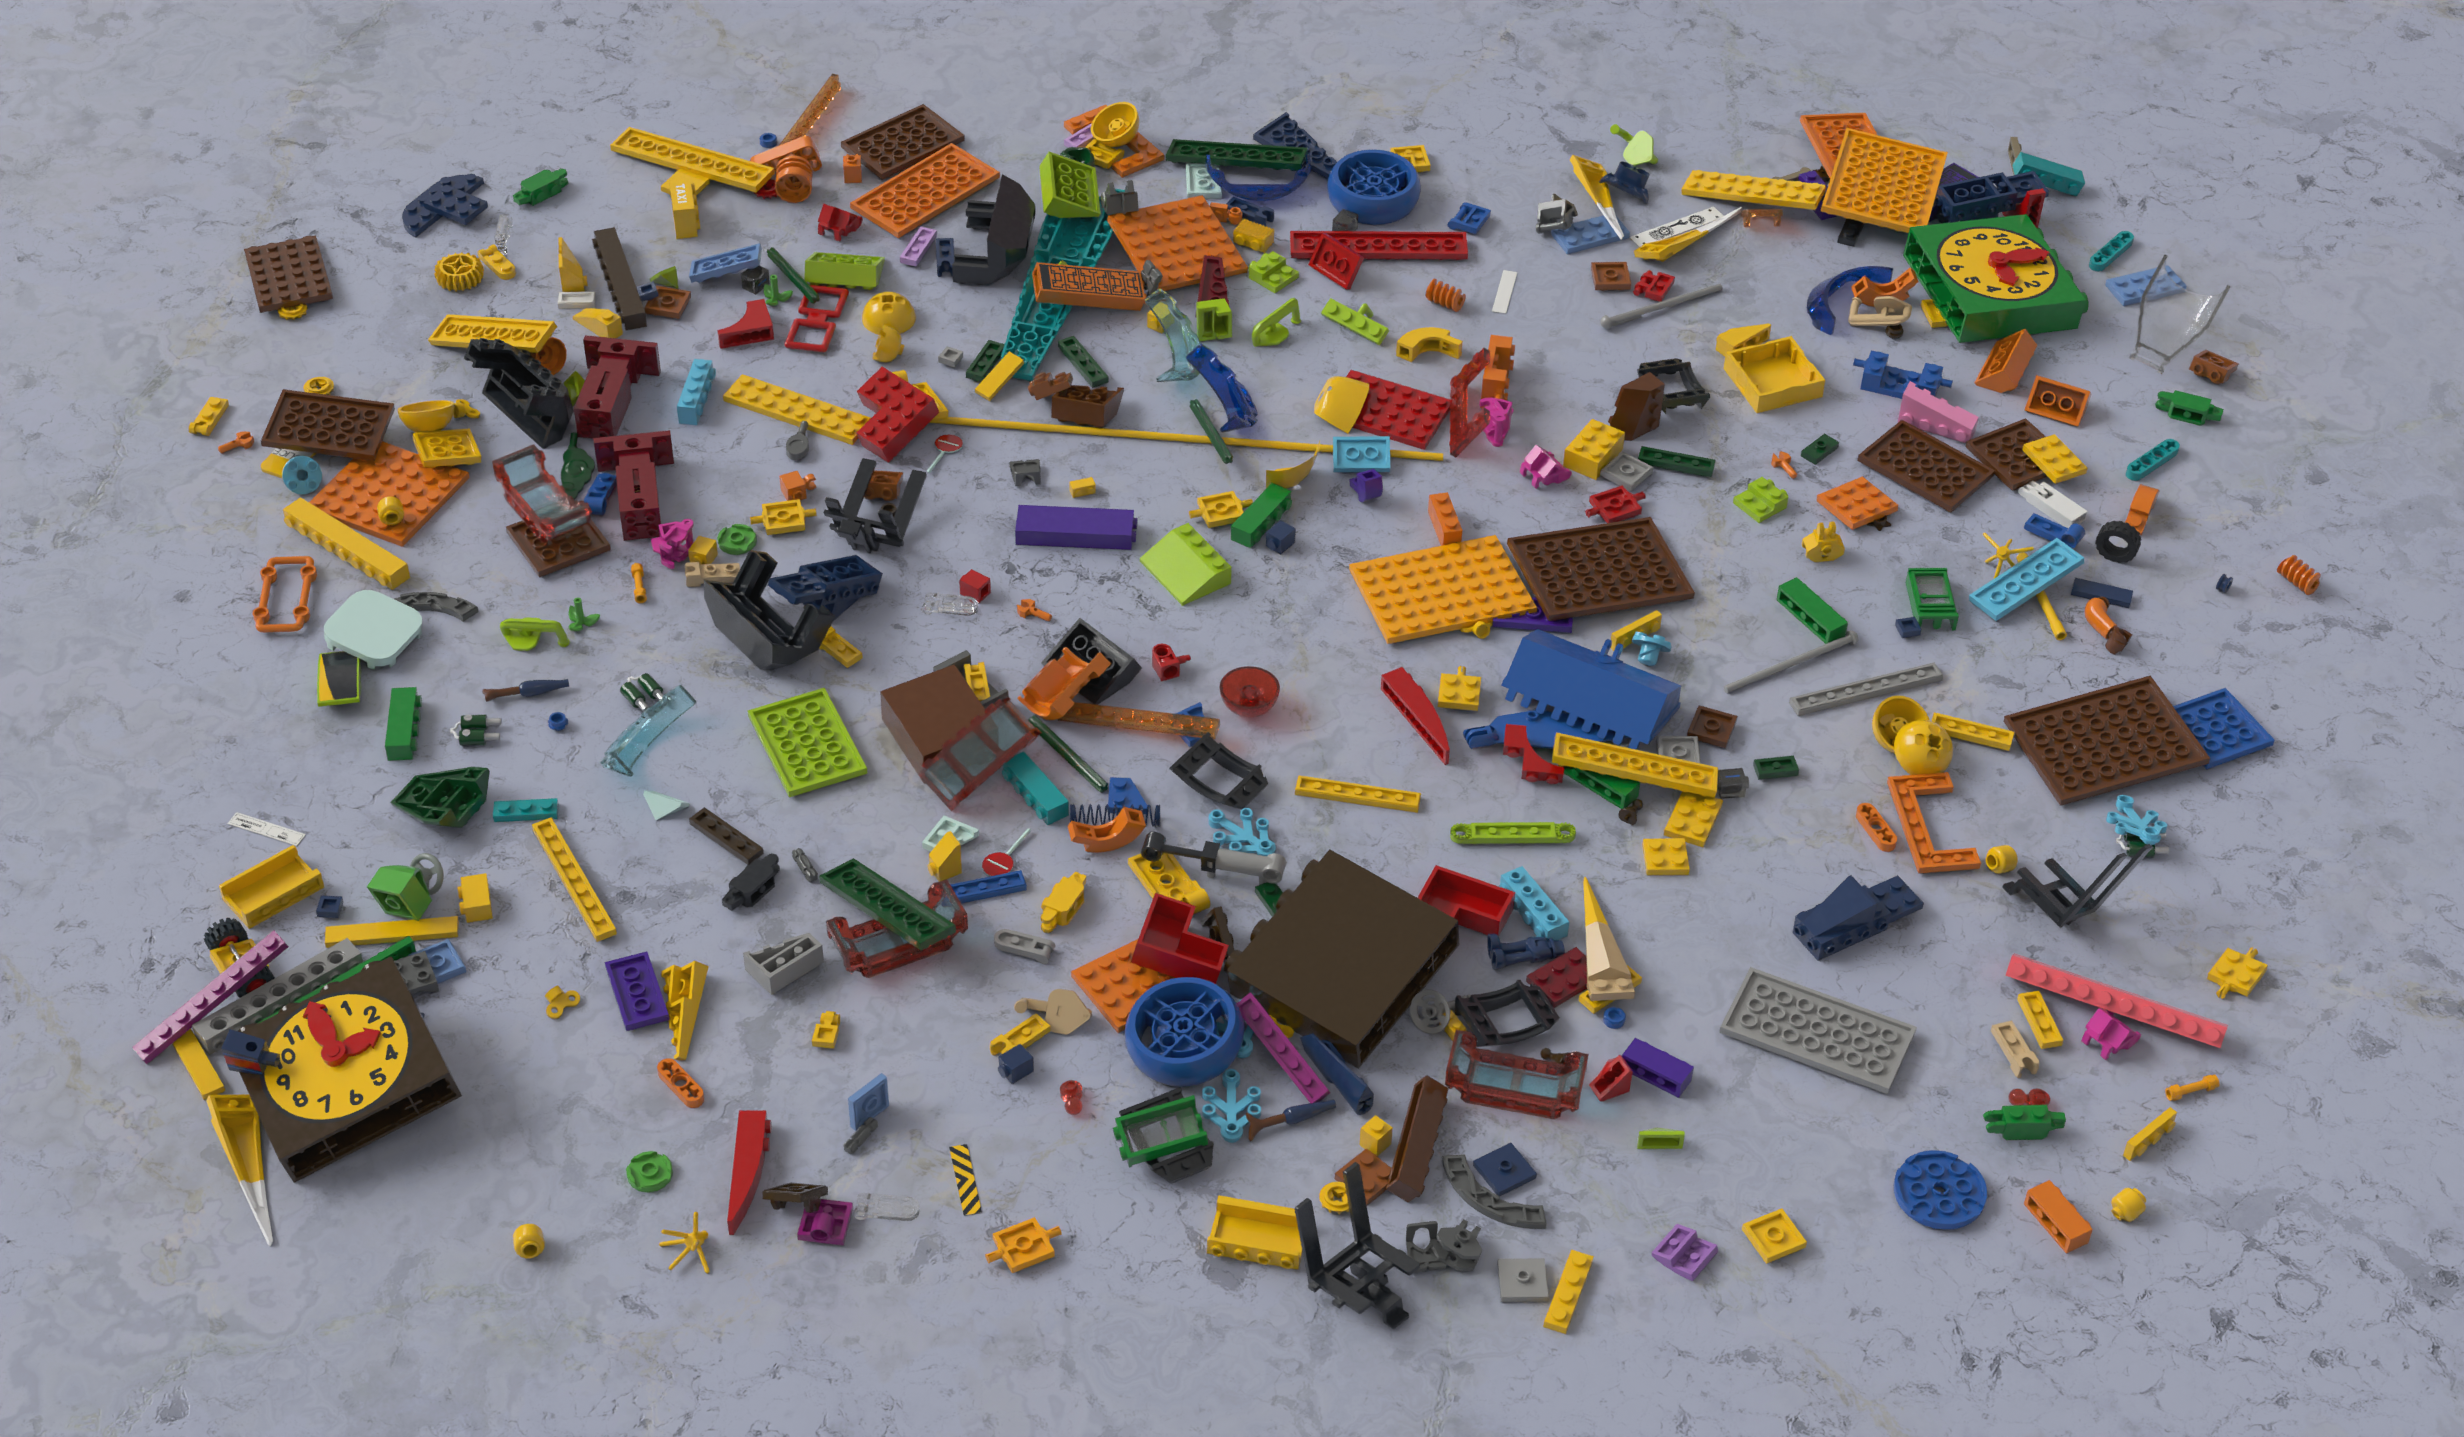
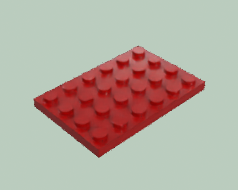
M1350 370L1346 376L1347 378L1369 384L1367 397L1352 428L1377 436H1390L1391 440L1423 450L1426 449L1453 406V400L1358 371Z

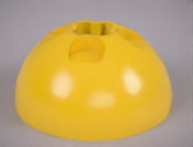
M1117 102L1105 107L1096 115L1091 124L1093 137L1099 143L1108 147L1126 145L1138 132L1140 122L1138 111L1133 104L1128 102Z
M895 292L876 294L866 303L862 313L864 327L878 335L883 325L890 326L901 334L908 331L916 321L915 310L910 301L903 295Z
M434 400L404 405L397 410L403 424L414 432L441 431L450 423L455 405L453 401Z
M1891 696L1882 701L1876 708L1872 718V730L1877 742L1885 750L1895 754V737L1904 725L1916 720H1930L1923 707L1915 700L1906 696Z
M1916 720L1904 725L1898 731L1894 741V751L1899 764L1910 775L1944 773L1953 757V744L1949 734L1937 723L1928 720Z

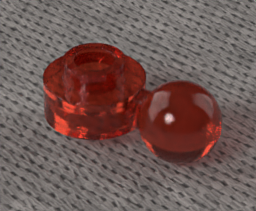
M1074 1080L1066 1081L1060 1086V1097L1065 1101V1110L1070 1115L1079 1114L1083 1107L1080 1100L1083 1096L1082 1085Z
M2016 1088L2011 1090L2008 1095L2009 1102L2012 1105H2023L2026 1103L2027 1105H2047L2048 1107L2050 1103L2048 1093L2037 1088L2032 1089L2029 1094H2026L2022 1089Z

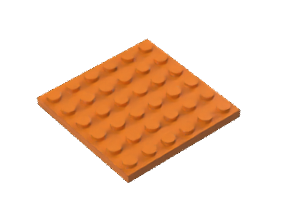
M1203 195L1140 208L1139 211L1126 212L1125 215L1123 213H1116L1107 217L1109 225L1137 271L1141 272L1145 261L1150 260L1155 265V269L1162 273L1163 277L1155 293L1200 283L1204 255L1222 258L1225 277L1247 273L1248 266Z
M382 441L375 461L353 458L309 503L350 528L403 547L470 477L469 472L453 466L423 467L419 454ZM385 497H396L402 502L404 517L396 525H386L379 519L377 506L380 500Z

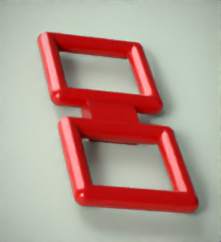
M810 285L816 293L840 295L835 311L807 308L809 300L804 295L798 308V313L808 315L807 319H794L784 345L790 349L826 352L836 329L835 323L827 322L828 317L839 318L841 316L849 291L843 288ZM799 326L827 329L822 344L793 342Z

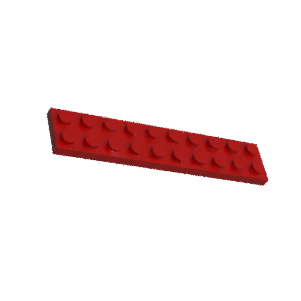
M1290 231V256L1297 259L1312 257L1322 233H1327L1363 256L1364 259H1468L1466 232Z

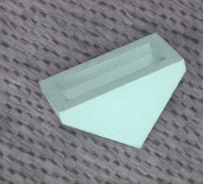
M644 790L643 795L655 820L689 807L690 803L655 791Z

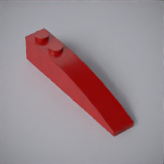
M1403 667L1382 674V692L1444 765L1449 764L1450 748L1445 730L1435 708L1422 687L1417 685L1411 674L1407 673Z
M739 1110L727 1218L729 1235L735 1234L753 1201L761 1179L765 1152L770 1150V1138H767V1133H771L772 1122L767 1120L766 1110Z

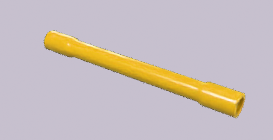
M2025 552L2019 553L2016 557L2018 563L2027 558L2028 554ZM2043 590L2036 597L2047 617L2056 640H2063L2067 637V633Z

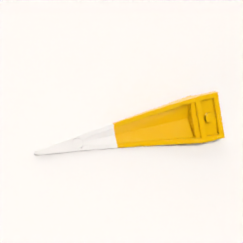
M1572 154L1570 162L1574 168L1573 172L1622 240L1624 234L1613 209L1609 186L1605 183H1599L1600 179L1607 175L1606 170L1602 164Z
M1740 207L1692 231L1671 238L1645 243L1634 250V255L1644 260L1656 259L1657 261L1664 262L1743 212V209Z
M249 1094L209 1095L207 1104L212 1116L211 1123L266 1242L271 1246L273 1237L264 1183L259 1115Z

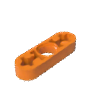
M1859 804L1856 811V819L1880 850L1885 852L1893 851L1897 843L1895 833L1872 804ZM1879 825L1882 829L1876 830L1871 826Z
M666 1058L658 1063L659 1078L687 1107L698 1108L704 1103L703 1089L675 1060ZM679 1080L687 1082L684 1086L675 1085Z

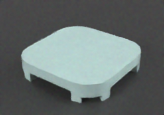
M373 590L359 591L350 596L324 625V639L330 650L341 649L366 661L367 668L374 670L375 666L389 665V667L395 665L396 657L414 638L419 639L422 635V617L418 611Z

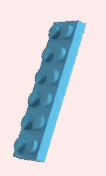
M2056 538L1970 594L1969 601L1997 621L2084 564V557Z

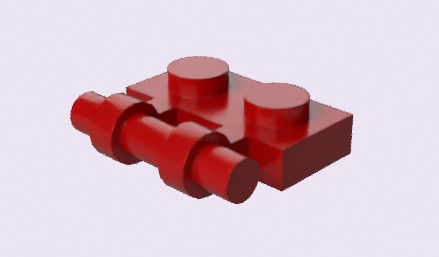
M1648 270L1646 273H1643L1640 282L1636 283L1633 293L1639 296L1640 293L1645 292L1646 298L1662 302L1674 284L1675 277L1662 272L1653 275V272Z

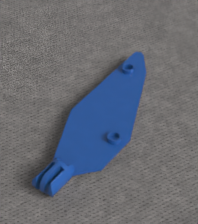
M1536 710L1497 716L1489 726L1464 730L1463 736L1471 749L1491 746L1496 743L1504 744L1506 724L1526 726L1527 738L1531 747L1553 749L1556 733L1605 742L1613 740L1616 732L1609 730L1606 738L1602 739L1597 736L1600 729L1598 724L1594 723L1591 731L1587 733L1582 731V726L1585 722L1583 718L1579 717L1575 726L1572 727L1566 723L1569 717L1568 713H1562L1559 720H1554L1551 718L1552 712L1550 711L1539 714Z

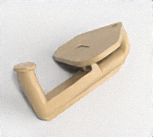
M1880 296L1874 299L1877 314H1858V308L1862 304V300L1853 297L1848 321L1851 326L1899 325L1910 318L1912 305L1893 296Z
M1065 989L1053 990L1049 994L1048 1001L1021 998L1014 1005L1017 1013H1024L1027 1009L1046 1012L1045 1021L1050 1025L1051 1032L1065 1035L1070 1034L1092 1017V1011L1084 1005L1076 992Z

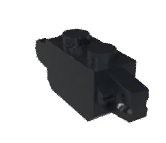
M771 853L762 860H754L738 876L732 878L729 883V891L722 898V905L731 911L740 905L746 908L753 907L775 887L774 876L780 871L777 854Z

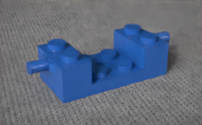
M1871 350L1866 361L1854 359L1853 366L1864 368L1861 390L1902 399L1903 393L1910 381L1916 384L1915 387L1930 391V394L1936 397L1940 386L1952 387L1953 380L1943 379V367L1936 364L1925 363L1921 374L1887 366L1889 354Z

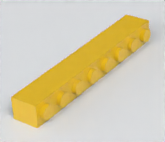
M301 497L283 509L284 522L288 527L294 528L301 535L310 538L315 544L321 545L328 552H332L341 560L347 561L355 569H359L368 577L379 581L381 585L394 590L410 578L406 562Z

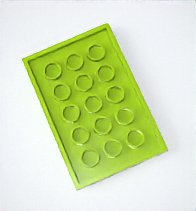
M825 688L747 710L748 717L789 798L868 774L867 767Z

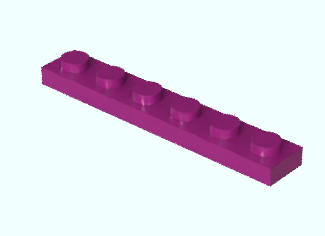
M1251 992L1237 1003L1243 1019L1310 1103L1320 1102L1331 1093Z

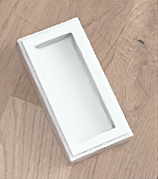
M559 292L558 309L595 308L596 292Z

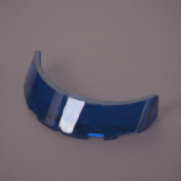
M1206 155L1205 167L1214 182L1228 193L1246 200L1270 201L1287 196L1299 188L1311 171L1310 155H1306L1304 168L1296 171L1294 180L1288 184H1230L1225 179V175L1221 170L1214 169L1211 166L1210 155Z
M1883 266L1858 267L1820 282L1810 292L1806 306L1807 313L1811 317L1814 327L1828 335H1832L1834 333L1836 317L1830 310L1828 298L1849 281L1857 282L1863 276H1866L1871 281L1882 284L1889 283L1892 279L1893 268Z
M1200 343L1186 356V359L1208 382L1225 409L1228 422L1220 428V431L1224 433L1254 426L1258 421L1255 418L1258 412L1247 389L1235 378L1236 374L1231 368L1219 361L1218 355L1213 350Z

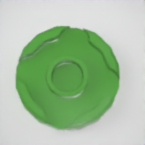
M734 524L730 528H723L719 532L717 540L719 548L723 552L730 555H740L749 552L756 546L757 537L751 527L744 524Z
M655 1151L642 1152L634 1156L626 1168L629 1184L641 1192L658 1191L664 1188L673 1176L672 1163L669 1158L664 1154L663 1156L657 1154Z

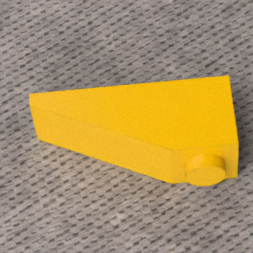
M585 308L572 316L573 320L599 337L618 338L623 335L621 317L609 309Z
M1771 324L1731 328L1717 336L1715 350L1725 356L1727 351L1760 345L1769 340Z

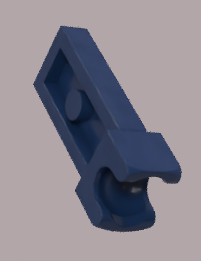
M1237 197L1231 198L1226 203L1228 204V210L1233 207L1240 208L1243 213L1242 218L1264 225L1265 227L1266 221H1274V210L1269 207H1259Z
M936 238L938 277H941L945 271L950 272L951 276H953V238Z

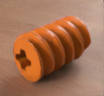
M1435 278L1428 285L1425 295L1429 301H1434V303L1440 304L1443 307L1446 306V308L1452 309L1455 312L1462 308L1466 299L1465 294L1461 295V289L1456 291V287L1452 286L1450 288L1449 284L1443 286L1442 281H1439L1437 284V279Z
M2296 555L2284 559L2279 564L2277 572L2284 578H2287L2289 582H2292L2293 585L2299 587L2306 595L2313 594L2320 584L2321 574L2319 572L2315 573L2313 568L2309 569V565L2307 563L2303 564V560H2297L2298 557Z

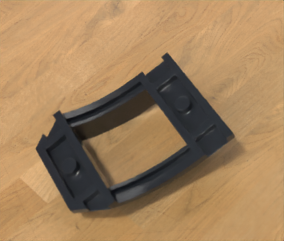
M1674 358L1640 364L1639 369H1637L1639 377L1649 372L1657 377L1659 374L1672 375L1679 371L1687 391L1663 395L1662 411L1665 414L1666 408L1675 409L1681 405L1694 406L1696 404L1702 409L1710 399V394L1705 393V389L1696 379L1691 368V362L1682 363L1681 359Z
M1207 732L1169 769L1201 795L1218 803L1242 810L1268 785L1267 778L1263 776L1261 770L1262 766L1260 764L1256 766L1238 757L1222 743L1218 744L1210 737L1211 734ZM1211 758L1223 768L1243 778L1227 795L1211 789L1193 776Z
M1517 980L1516 983L1497 991L1473 994L1470 998H1462L1460 995H1457L1455 998V1015H1462L1477 1039L1475 1047L1505 1045L1532 1038L1549 1030L1560 1018L1539 986L1531 984L1529 987L1524 985L1521 980ZM1522 999L1537 1024L1518 1031L1499 1034L1488 1017L1487 1012L1508 1006Z
M1179 1087L1119 1111V1114L1124 1116L1184 1098L1181 1093L1182 1089ZM1157 1122L1127 1130L1138 1151L1150 1148L1140 1129ZM1208 1138V1145L1196 1146L1191 1150L1161 1162L1157 1158L1146 1161V1164L1154 1173L1172 1184L1209 1169L1212 1166L1214 1143Z

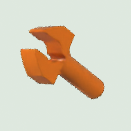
M242 431L236 433V440L219 446L218 451L224 453L239 446L244 447L246 450L252 447L254 438L250 432Z
M1780 451L1779 458H1777L1775 453H1773L1771 465L1774 468L1782 467L1792 479L1796 478V471L1789 465L1791 456Z
M1023 599L1021 600V606L1017 604V612L1020 617L1026 618L1028 615H1034L1046 621H1051L1052 619L1051 614L1035 608L1034 600Z

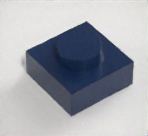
M654 281L637 286L642 302L659 296Z
M1915 616L1896 619L1895 626L1901 638L1921 636L1922 629Z
M321 895L316 909L317 917L339 918L344 903L342 896Z

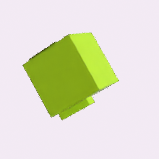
M1225 298L1196 302L1198 341L1214 340L1216 336L1218 339L1232 338V311Z

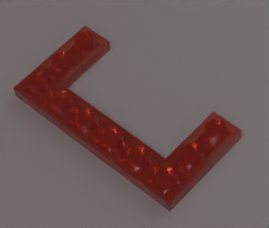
M1483 348L1479 353L1477 352L1472 360L1463 366L1461 372L1450 381V397L1453 401L1450 404L1449 446L1450 455L1455 458L1490 424V411L1486 408L1476 413L1467 424L1468 385L1490 363V350Z

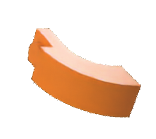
M2142 484L2139 485L2125 521V523L2135 527L2141 536L2160 492L2159 489Z

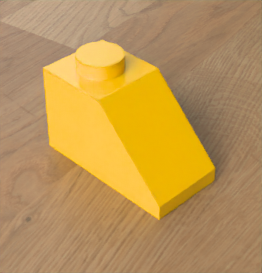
M951 831L947 832L929 853L928 871L939 882L962 873L961 846Z

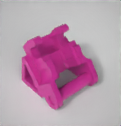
M1492 397L1480 400L1479 405L1481 407L1485 406V414L1478 416V422H1483L1482 430L1486 433L1488 441L1493 446L1500 447L1503 445V439H1505L1510 429L1511 416L1514 411L1512 408L1513 402Z
M1535 445L1524 459L1525 462L1520 467V474L1523 477L1527 475V470L1533 474L1532 486L1536 489L1539 487L1540 481L1544 485L1551 483L1559 484L1569 479L1572 475L1569 469L1563 467L1554 458L1552 452H1547L1538 445Z
M684 519L682 522L676 521L660 524V537L651 539L653 551L660 554L661 563L667 568H675L673 560L681 562L686 557H689L688 550L694 543L692 532L693 520ZM686 539V544L684 546L681 545L682 542Z
M2098 1008L2085 1027L2087 1030L2081 1042L2089 1045L2092 1038L2102 1045L2100 1056L2107 1060L2111 1052L2116 1054L2121 1049L2128 1050L2138 1042L2141 1034L2138 1031L2134 1032L2114 1017L2113 1012Z

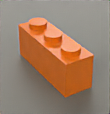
M1448 492L1429 495L1428 513L1440 545L1462 542L1463 530Z
M2050 1180L2027 1191L2024 1205L2066 1254L2089 1243L2093 1230L2090 1223L2084 1220L2077 1212L2075 1206L2063 1196L2061 1190Z

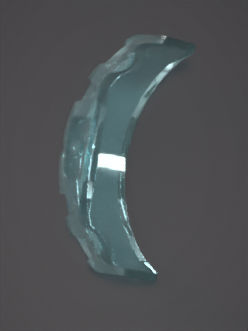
M1158 289L1145 298V303L1154 313L1167 336L1172 352L1173 364L1172 368L1160 375L1156 380L1157 382L1192 380L1200 374L1199 371L1203 368V354L1199 337L1191 330L1190 325L1192 323L1188 316L1177 308V301L1162 289Z
M678 685L668 691L656 704L647 708L609 746L604 753L605 756L600 760L603 768L632 777L634 774L631 769L641 754L665 729L694 706L696 700L682 685Z

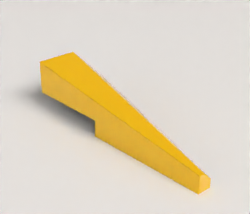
M693 961L683 967L672 965L661 971V977L665 978L666 982L663 990L668 995L666 1008L669 1014V1029L674 1033L671 1042L672 1045L676 1046L677 1054L674 1055L675 1060H686L707 976L709 966L697 961Z

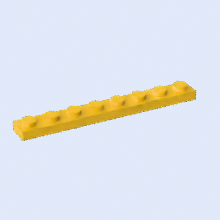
M552 817L532 824L534 834L596 942L617 935L614 924Z

